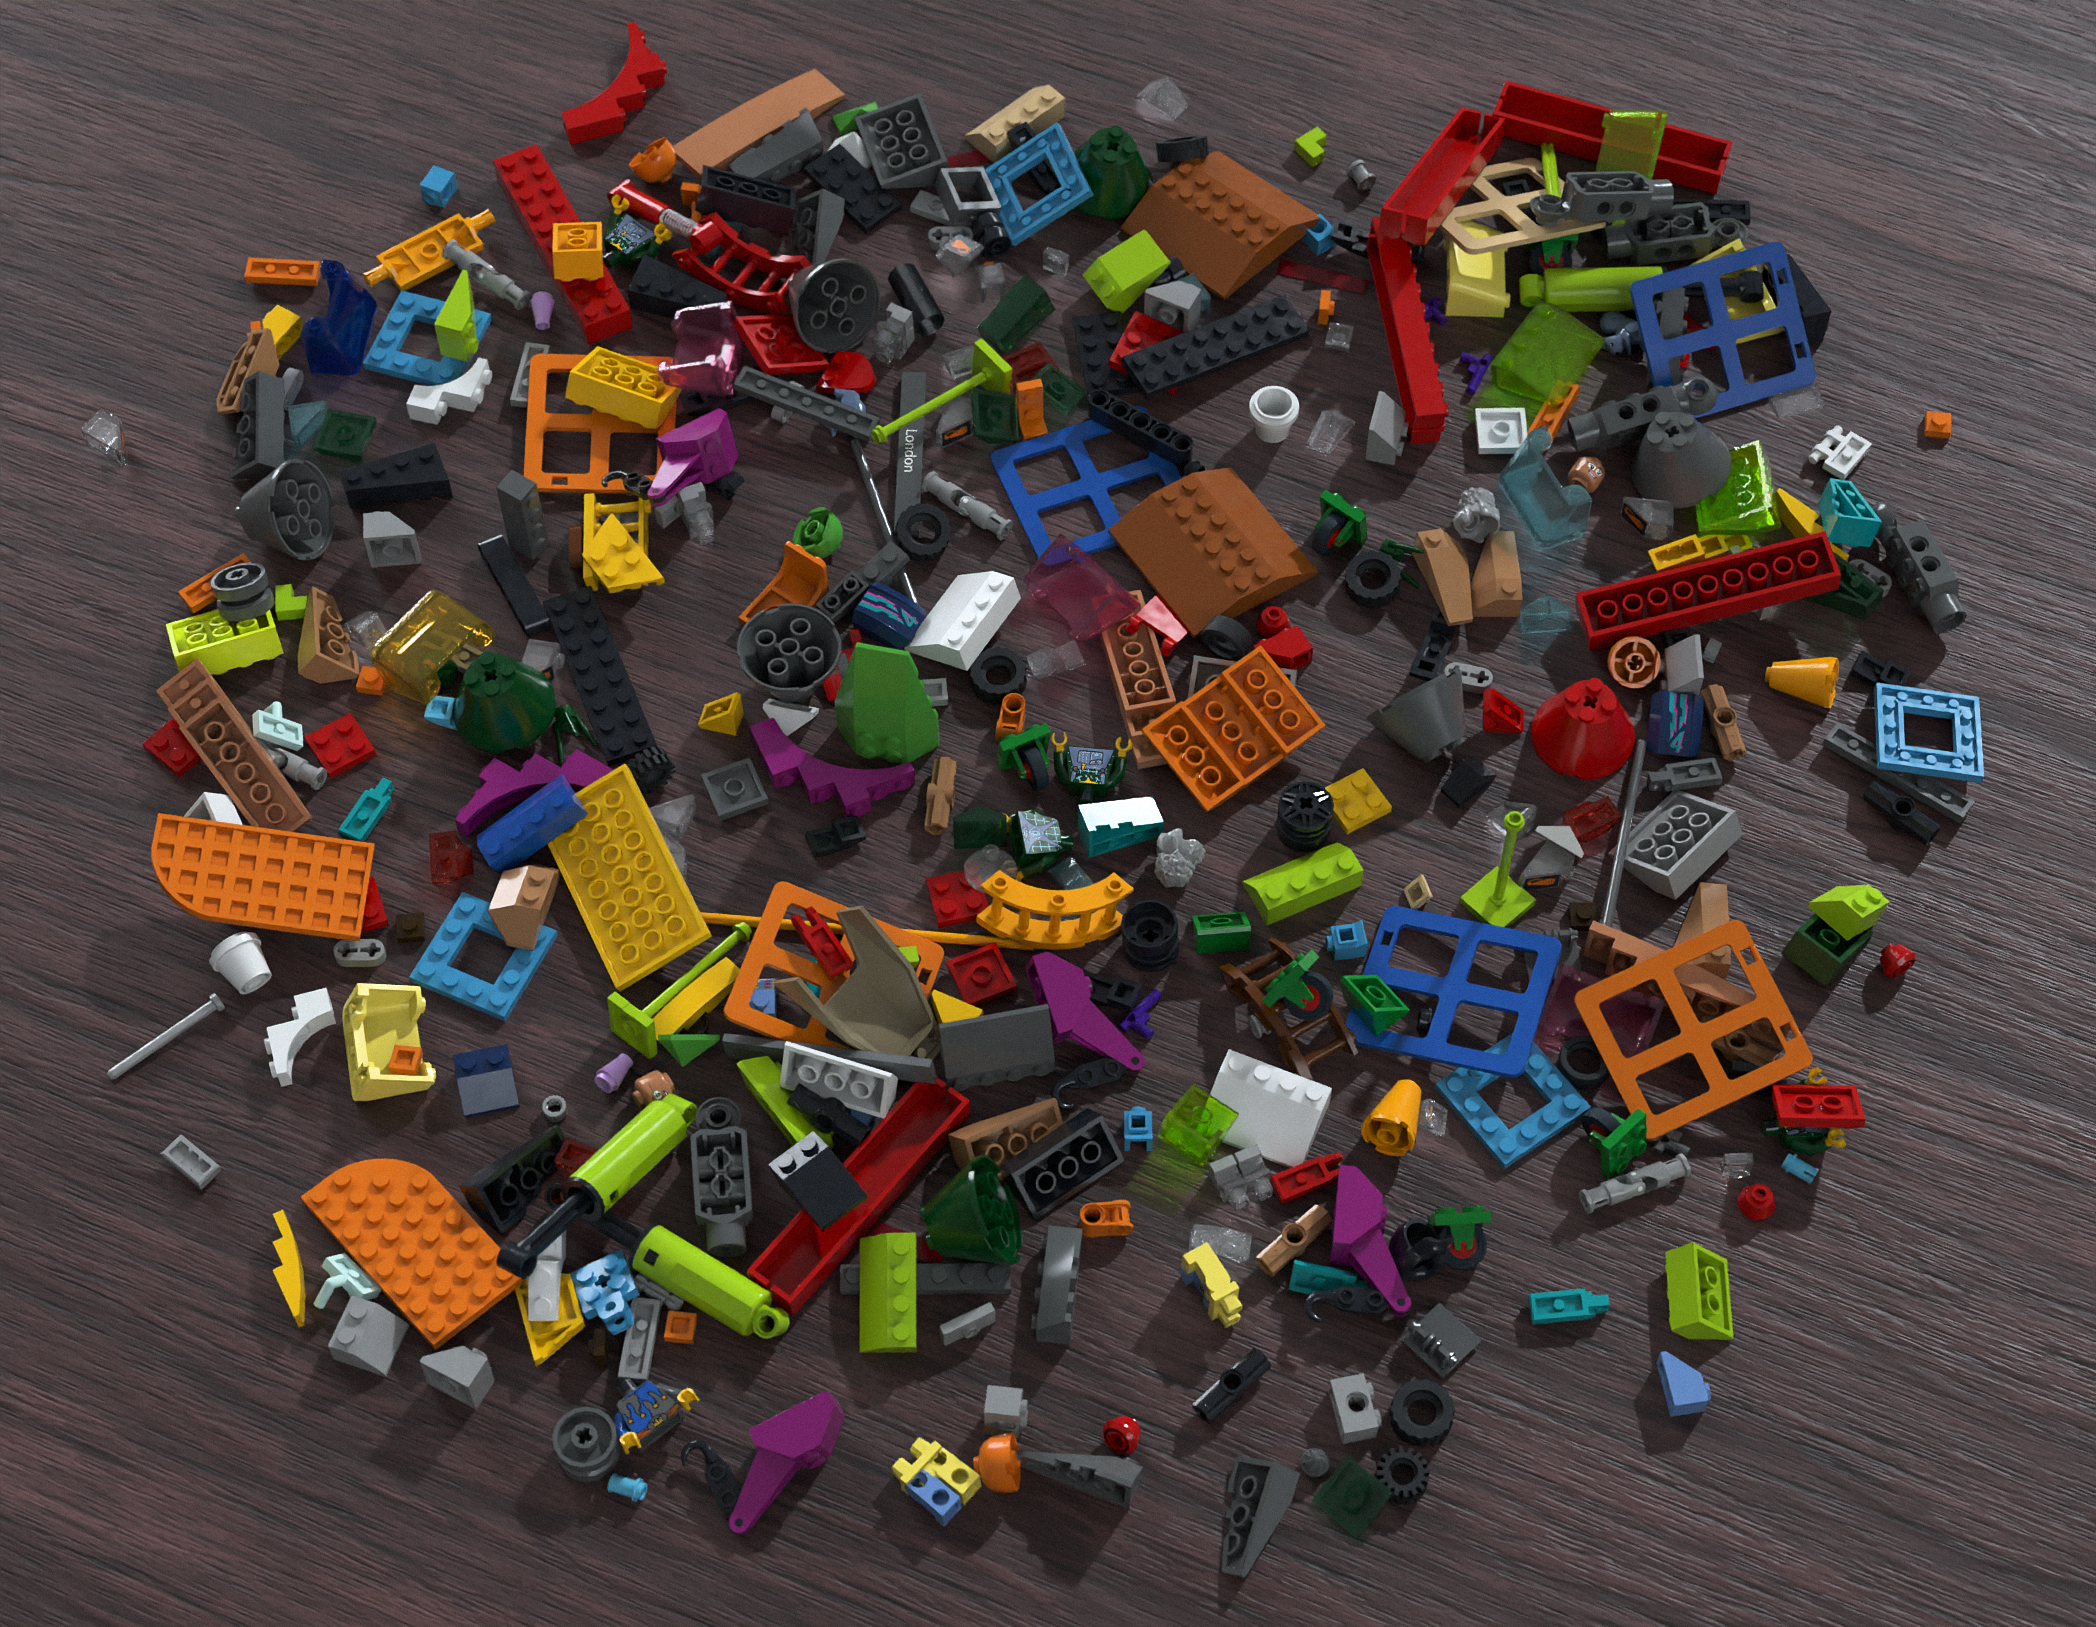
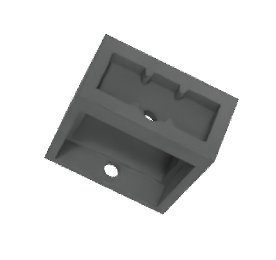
M984 167L940 168L934 186L952 227L972 226L978 216L987 212L1000 214L1002 206ZM975 186L982 202L961 203L955 187Z

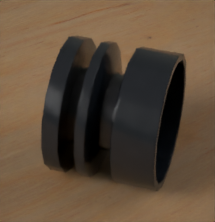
M1299 782L1284 789L1280 795L1276 832L1279 840L1286 847L1300 852L1314 851L1323 846L1330 837L1334 803L1331 795L1324 787L1312 782Z
M1156 900L1139 901L1126 910L1121 921L1123 950L1128 962L1133 967L1148 972L1163 970L1170 966L1177 958L1180 948L1178 921L1175 912L1169 905Z

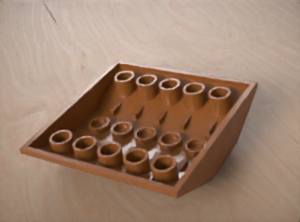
M1217 151L1209 153L1206 157L1182 161L1154 183L1120 229L1122 233L1130 238L1142 230H1146L1167 258L1176 256L1180 260L1187 276L1225 300L1306 234V229L1311 228L1312 230L1317 226L1321 217L1223 153Z
M1231 467L1195 472L1152 493L1108 529L1110 536L1188 629L1193 639L1201 635L1213 616L1221 615L1233 619L1318 574L1317 569Z

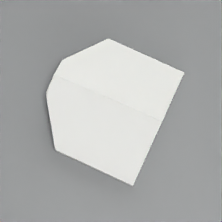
M1537 826L1536 832L1576 856L1583 857L1584 852L1570 826Z

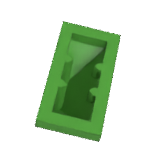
M873 102L833 115L832 120L840 135L859 129L855 117L878 109V107Z
M663 1034L658 1035V1040L676 1061L684 1067L718 1042L720 1035Z

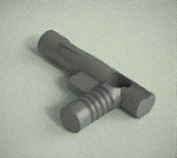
M1675 1129L1658 1137L1652 1151L1661 1155L1664 1149L1667 1148L1675 1153H1682L1687 1157L1691 1148L1679 1143L1682 1132Z

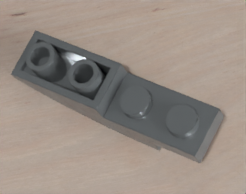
M890 541L857 573L852 570L816 603V606L833 622L844 618L854 612V609L857 608L869 589L870 584L879 582L889 586L893 583L892 576L910 560L908 555L894 542Z

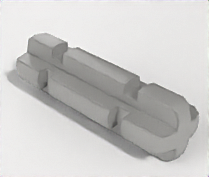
M641 1273L636 1275L634 1281L638 1291H644L645 1295L651 1299L661 1300L662 1306L667 1305V1309L679 1312L684 1304L682 1298L671 1294L669 1290L652 1280L650 1281L649 1278Z

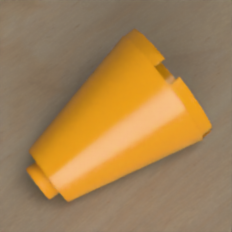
M1823 657L1773 662L1772 667H1767L1765 682H1769V687L1824 708H1831L1836 694L1834 688L1835 682L1838 681L1839 659Z
M1399 1080L1363 1121L1361 1134L1367 1143L1371 1141L1375 1144V1150L1389 1156H1403L1406 1151H1411L1415 1145L1422 1092L1414 1081Z

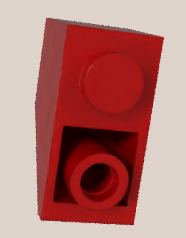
M1298 625L1290 629H1283L1277 635L1269 639H1262L1253 645V650L1261 645L1279 668L1295 670L1312 662L1313 647Z

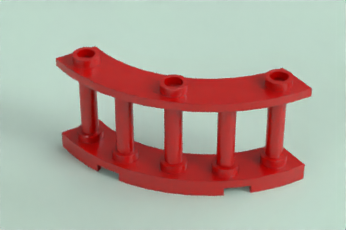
M716 212L701 216L697 222L703 225L709 221L713 222L723 235V241L719 245L723 247L724 251L710 269L697 258L699 253L693 246L690 250L687 248L673 252L672 256L677 260V264L681 269L688 271L697 280L726 293L729 303L734 302L751 310L771 314L790 312V307L784 301L789 294L788 281L801 269L812 265L804 255H780L778 258L771 256L768 250L752 242L750 245H747L737 238L739 233L732 229ZM731 256H735L747 264L733 283L718 275ZM754 270H760L769 274L757 291L742 287ZM778 279H787L778 293L769 292Z

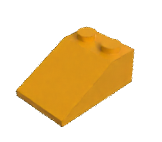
M602 222L553 223L554 279L572 281L576 278H584L592 281L603 278Z

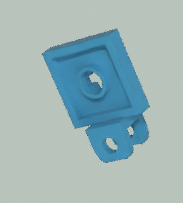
M622 1249L570 1273L587 1320L599 1315L612 1335H616L634 1325V1316L627 1301L640 1294ZM607 1281V1286L602 1288L601 1284ZM624 1318L621 1324H615L618 1319Z

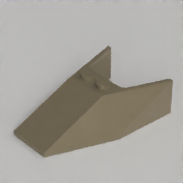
M863 905L841 909L836 913L856 959L857 967L824 1005L800 977L781 979L774 982V985L840 1039L857 1050L932 1060L940 1052L939 1027L913 966Z

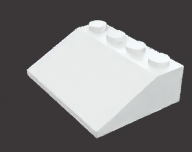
M994 571L958 575L924 619L911 641L904 646V650L967 671L1021 599L1014 578Z
M1229 1049L1216 1077L1198 1125L1197 1133L1242 1150L1258 1144L1262 1158L1292 1168L1304 1163L1330 1104L1332 1088Z

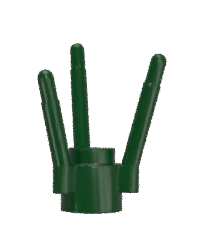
M1385 539L1379 550L1387 555H1391L1397 562L1401 561L1404 553L1413 555L1412 552L1419 554L1424 552L1423 549L1400 544L1390 539ZM1401 570L1402 578L1415 588L1420 587L1419 583Z
M564 704L556 708L554 715L556 721L552 725L556 733L558 758L561 767L564 761L562 729L565 732L572 731L574 736L578 737L579 733L576 728L578 725L593 746H597L598 742L571 705Z

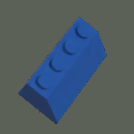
M560 774L477 835V845L489 866L502 875L503 871L517 867L588 815L565 776Z

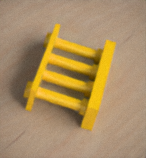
M594 493L584 494L583 552L602 525L599 523V518H603V515L639 512V522L623 523L622 526L628 533L639 532L637 545L648 557V513H652L650 501L642 500L639 497L637 502L602 505L597 503ZM583 559V579L586 587L591 586L593 591H598L599 579Z

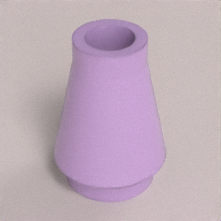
M536 292L530 300L535 327L545 330L550 327L555 301L548 292Z
M621 1053L616 1059L596 1072L597 1076L594 1078L596 1085L606 1093L618 1090L628 1070L633 1065L632 1059L628 1055Z

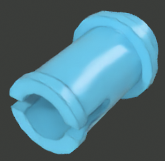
M1788 1153L1781 1168L1785 1169L1784 1173L1790 1172L1810 1185L1814 1179L1813 1176H1816L1819 1169L1797 1158L1798 1154L1792 1155Z
M614 1473L608 1483V1492L631 1497V1500L634 1502L637 1500L642 1501L647 1492V1483H644L643 1479L640 1478L633 1480Z

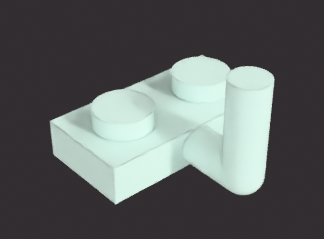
M273 702L265 710H257L252 714L254 737L295 751L303 747L302 724L284 719L280 702Z
M346 1253L327 1257L322 1264V1267L330 1274V1278L325 1281L314 1301V1305L317 1308L323 1309L334 1289L341 1286L348 1292L350 1297L355 1296L364 1300L377 1298L381 1289Z

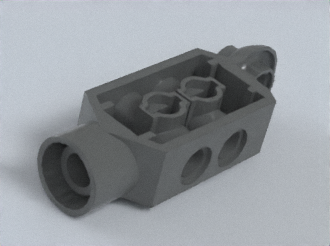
M1698 375L1690 376L1674 386L1663 387L1660 385L1651 388L1645 394H1630L1625 397V400L1615 402V400L1607 401L1595 411L1567 419L1572 444L1576 452H1580L1593 447L1607 450L1643 439L1650 424L1655 420V416L1660 412H1681L1690 415H1700L1710 411L1715 406L1718 398L1717 389L1708 378ZM1697 389L1702 391L1704 395L1702 397H1695L1691 391Z

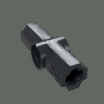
M1874 781L1863 794L1862 799L1885 815L1891 827L1899 830L1904 829L1924 845H1929L1941 829V826L1916 809L1915 802L1911 798L1898 796L1879 781Z
M801 1083L796 1086L787 1101L789 1105L810 1117L812 1125L819 1132L826 1134L834 1132L856 1147L863 1142L871 1128L848 1114L845 1105L835 1097L824 1099Z
M1253 1348L1231 1369L1223 1371L1220 1379L1192 1404V1408L1197 1416L1204 1422L1211 1424L1232 1403H1237L1242 1399L1244 1392L1271 1368V1363L1260 1350ZM1232 1382L1239 1387L1232 1390L1228 1389L1225 1384Z

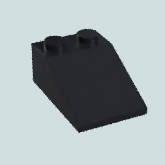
M814 1131L768 1164L782 1189L822 1231H825L868 1198L867 1194L831 1149Z

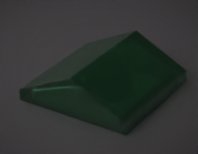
M1049 362L1032 379H1041L1043 399L1065 416L1073 411L1087 393L1086 390Z
M972 388L973 435L988 444L1017 443L1019 436L1016 395Z
M978 805L953 817L954 849L1007 847V816L1005 814Z
M1347 1455L1312 1501L1358 1539L1381 1514L1394 1492L1353 1457Z

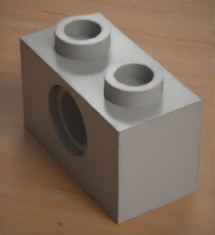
M1364 1373L1330 1380L1328 1392L1342 1444L1376 1438L1378 1427L1382 1426L1379 1410H1374L1371 1401L1374 1400L1373 1387L1371 1382L1366 1383ZM1356 1404L1361 1406L1363 1410L1354 1412L1349 1406Z
M987 1386L984 1408L985 1434L1000 1435L1014 1433L1016 1438L1020 1437V1429H1026L1028 1417V1400L1023 1399V1389Z

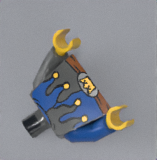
M630 1378L623 1380L616 1388L623 1398L616 1404L618 1413L614 1417V1424L618 1441L621 1443L625 1454H629L628 1449L632 1446H636L642 1452L683 1421L685 1418L681 1406L688 1412L691 1410L688 1404L692 1401H699L694 1391L690 1388L680 1390L661 1383L654 1384L650 1380L636 1387Z

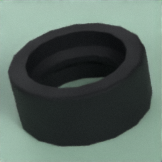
M1213 616L1201 633V640L1209 652L1222 660L1237 662L1245 656L1252 645V638L1244 626L1226 616Z
M1574 1036L1562 1046L1557 1068L1575 1089H1595L1604 1083L1609 1071L1591 1036ZM1576 1051L1590 1052L1600 1060V1069L1594 1074L1578 1073L1569 1065V1056Z

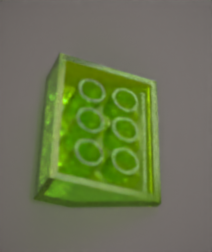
M1539 300L1492 361L1493 385L1557 407L1569 392L1571 386L1575 384L1604 345L1605 339L1561 307Z
M1760 439L1730 449L1731 471L1728 480L1713 497L1710 494L1706 498L1699 500L1698 505H1695L1700 534L1760 535L1782 527L1770 462Z

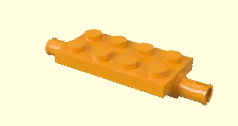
M489 209L472 218L467 217L465 219L458 213L377 255V262L380 266L363 273L364 280L371 288L373 285L389 278L400 291H406L456 265L450 259L442 257V251L449 241L454 239L458 241L460 247L475 254L484 250V244L477 235L478 231L490 224H494L495 218Z

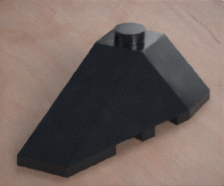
M554 1125L479 1170L459 1185V1188L470 1208L497 1233L503 1234L524 1217L528 1211L526 1208L532 1199L540 1194L542 1191L541 1186L548 1176L555 1172L571 1147L559 1125Z

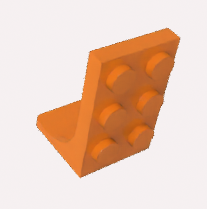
M787 541L784 544V559L779 572L772 582L738 617L739 623L745 626L760 611L765 609V612L780 608V604H802L816 609V603L829 592L826 563L820 557H814L807 553L802 546L794 545Z

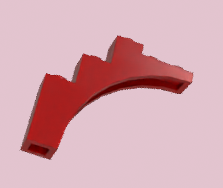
M636 22L627 24L630 50L626 64L617 79L596 98L579 107L561 112L564 129L570 145L623 132V121H626L625 113L645 108L644 98L647 97L646 89L665 85L664 75L668 74L666 63L664 60L660 61L657 52L651 53L650 47H645L646 38L644 31H639Z

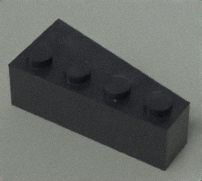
M644 254L628 288L630 309L722 330L729 315L726 293Z
M1786 254L1808 344L1823 342L1825 332L1828 329L1831 309L1791 255ZM1764 262L1761 264L1760 272L1763 275V282L1777 307L1778 301L1769 265ZM1783 269L1777 270L1779 284L1786 283ZM1801 343L1795 344V347H1802Z
M435 442L338 471L350 508L383 505L385 501L405 503L406 499L421 498V501L432 500L434 496L453 498L450 482Z

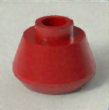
M1276 606L1266 608L1256 620L1257 631L1267 639L1277 635L1283 629H1290L1291 627L1290 619L1285 611Z
M1891 943L1880 952L1882 955L1880 963L1886 977L1896 978L1905 973L1915 963V953L1901 944L1894 945V943Z
M1756 1183L1745 1187L1739 1193L1738 1207L1746 1217L1753 1220H1764L1774 1213L1776 1199L1768 1186Z
M1120 1416L1104 1424L1103 1438L1110 1449L1119 1454H1131L1136 1450L1141 1431L1135 1419Z

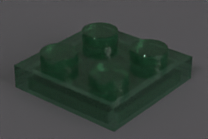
M328 409L313 446L314 453L362 462L377 424L376 417Z

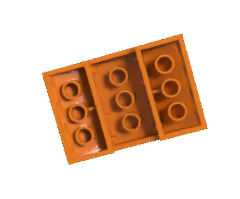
M1260 645L1187 700L1179 702L1142 728L1141 732L1205 812H1208L1272 770L1326 725Z

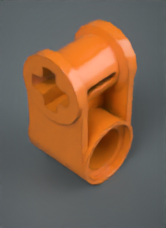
M1011 693L1004 697L996 725L995 742H1000L1010 734H1015L1016 736L1024 732L1026 718L1025 700L1020 694ZM1012 708L1019 709L1017 711H1010Z
M1127 1200L1088 1203L1080 1210L1078 1228L1083 1229L1084 1236L1091 1238L1128 1235L1134 1230L1129 1218L1131 1204ZM1092 1217L1097 1219L1098 1221L1095 1223H1090L1086 1221V1219Z

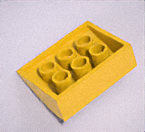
M597 346L570 371L565 398L573 400L578 405L593 407L598 412L616 415L621 420L639 423L644 428L657 429L666 420L688 377Z

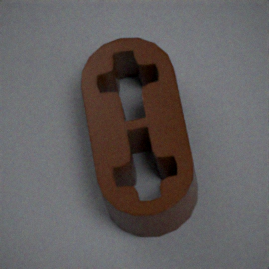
M569 526V561L571 569H583V526Z

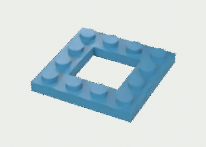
M1058 122L985 169L1002 206L999 215L1014 247L1094 195ZM1049 158L1061 187L1023 211L1011 181Z
M401 290L363 365L364 369L428 386H436L449 383L463 376L474 354H472L468 362L443 356L441 362L399 352L414 322L417 320L434 325L446 303L445 301ZM475 309L477 340L480 344L492 321L491 313Z
M1876 683L1874 687L1878 769L1982 783L1984 765L1979 697ZM1903 713L1951 719L1954 752L1906 746Z
M462 892L411 973L410 981L506 1022L557 938V930L543 925L534 951L516 948L495 984L492 985L450 967L474 928L503 939V936L488 914L491 903Z
M1513 1033L1484 1052L1498 1055L1506 1054ZM1534 1041L1523 1075L1548 1104L1510 1130L1477 1093V1091L1499 1078V1075L1460 1067L1435 1084L1436 1091L1503 1169L1573 1124L1591 1109V1106Z

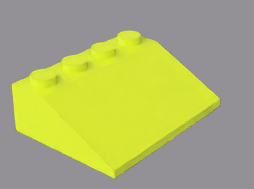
M216 609L166 624L179 672L195 659L201 660L211 675H221L230 669L248 667L253 662L263 659L272 660L278 655L284 654L270 610L253 619L232 622L224 620L220 616L219 610Z

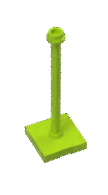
M981 338L974 342L972 378L884 427L880 425L875 426L871 431L873 441L876 444L887 442V436L978 385H981L1001 405H1004L1010 399V383L1013 368Z
M1517 811L1508 813L1504 818V826L1507 832L1499 867L1496 866L1463 894L1459 901L1461 905L1482 923L1509 928L1532 908L1536 902L1533 896L1518 886L1508 876L1517 833L1523 829L1525 824L1524 817Z
M744 922L735 924L733 926V933L642 1011L617 992L612 993L607 998L611 1031L649 1060L653 1058L658 1052L655 1022L650 1017L740 940L747 942L750 939V935H752L751 928Z

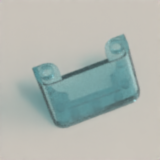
M1546 426L1534 429L1528 434L1500 473L1499 485L1534 543L1541 548L1549 549L1585 536L1593 500L1585 488L1580 485H1569L1562 488L1543 457V452L1551 447L1553 439Z

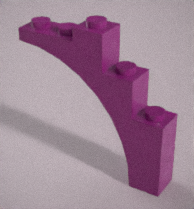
M774 718L749 726L751 741L774 789L781 786H789L794 781L799 780L810 804L826 801L835 795L845 817L863 816L866 812L871 811L870 801L882 799L887 794L898 790H906L915 784V771L911 762L891 768L873 770L849 769L826 763L812 757L797 747L782 732Z
M578 749L571 756H567L564 759L561 767L535 753L530 760L523 763L520 772L494 758L480 771L479 780L481 788L474 792L471 801L465 807H462L456 815L455 822L458 833L468 837L481 823L512 805L524 802L560 774L565 776L573 791L577 793L607 775L613 769Z

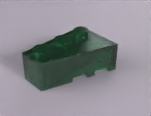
M1023 274L981 322L977 330L985 341L1004 354L1056 309L1046 290Z
M1833 552L1841 573L1839 589L1806 597L1805 599L1865 621L1881 605L1884 589Z

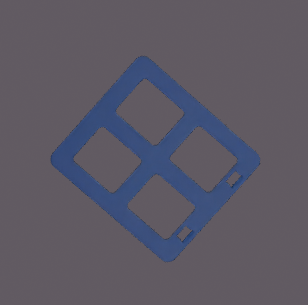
M1767 243L1638 280L1631 285L1630 295L1654 387L1660 385L1663 387L1674 386L1668 364L1671 358L1711 346L1718 348L1727 389L1717 394L1716 404L1710 411L1700 415L1692 414L1694 419L1804 387L1815 381L1816 372L1785 247L1782 243ZM1764 262L1767 263L1778 306L1775 309L1733 321L1730 320L1720 283V276ZM1783 269L1786 283L1779 284L1777 270ZM1700 282L1711 326L1664 340L1661 336L1652 300L1653 295ZM1782 326L1785 329L1794 366L1793 371L1747 384L1744 379L1736 340ZM1801 343L1804 357L1801 358L1797 357L1795 344Z
M1135 406L1140 410L1148 413L1146 408L1142 406ZM1093 420L998 449L991 454V464L1039 563L1044 567H1053L1117 546L1118 544L1108 533V529L1121 518L1108 491L1152 476H1158L1164 487L1182 479L1176 465L1145 449L1149 456L1146 459L1103 473L1097 472L1083 441L1113 431ZM1060 448L1065 449L1080 480L1038 494L1029 495L1014 467V463ZM1084 498L1090 499L1105 530L1058 546L1053 545L1038 514Z
M1391 906L1383 914L1363 975H1378L1391 989L1438 998L1439 1002L1428 1035L1425 1038H1418L1384 1030L1376 1036L1352 1008L1345 1025L1347 1029L1349 1028L1353 1031L1357 1039L1355 1045L1494 1075L1517 1078L1523 1074L1562 952L1561 942L1555 937L1400 906ZM1410 928L1459 939L1446 977H1437L1389 966L1401 929ZM1385 933L1392 935L1389 946L1381 945ZM1484 943L1538 955L1525 993L1520 994L1467 982L1477 948L1480 944ZM1460 1004L1518 1015L1506 1054L1498 1055L1447 1043Z

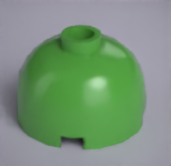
M818 507L808 513L810 517L806 521L801 520L794 531L793 543L802 546L812 556L823 559L832 555L840 548L843 528L840 520L825 507Z

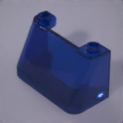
M323 259L320 274L322 279L328 284L330 292L329 308L326 318H311L305 322L301 332V339L311 372L352 376L358 373L362 367L377 314V303L375 298L342 263Z

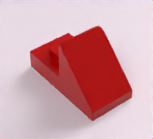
M1489 688L1484 690L1482 705L1483 730L1517 734L1524 732V710L1495 689Z

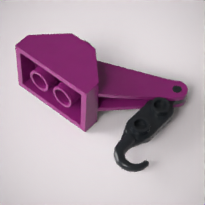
M718 408L656 438L663 463L654 481L639 472L629 473L628 471L617 470L605 475L601 484L603 487H607L609 481L621 479L625 489L642 500H649L651 506L658 507L666 504L667 501L687 485L699 482L709 484L729 474L739 455L727 412Z
M1050 952L1032 956L1025 970L1037 1006L1044 1004L1049 1006L1053 1044L1070 1038L1104 1057L1078 1066L1067 1077L1058 1080L1053 1085L1051 1098L1057 1099L1060 1109L1072 1110L1074 1109L1073 1104H1065L1060 1099V1092L1063 1089L1077 1088L1087 1090L1117 1081L1125 1070L1131 1073L1140 1071L1145 1064V1058L1089 999L1091 997L1090 992L1093 991L1092 983L1088 976H1084L1082 969Z
M1339 1166L1329 1266L1348 1267L1351 1265L1370 1288L1342 1286L1337 1289L1316 1291L1310 1294L1304 1303L1305 1314L1309 1319L1321 1323L1323 1319L1316 1316L1312 1311L1313 1305L1317 1302L1328 1303L1343 1312L1379 1315L1385 1310H1390L1397 1317L1406 1316L1411 1307V1299L1383 1237L1387 1218V1206H1382L1383 1195L1355 1166Z
M826 1390L748 1429L755 1446L758 1447V1451L742 1490L739 1488L731 1467L716 1454L710 1443L704 1440L696 1439L684 1446L681 1452L682 1465H688L687 1457L690 1451L699 1449L703 1452L705 1457V1478L719 1509L730 1514V1529L738 1535H745L751 1530L800 1467L813 1469L825 1463L824 1458L832 1454L845 1415L838 1400Z

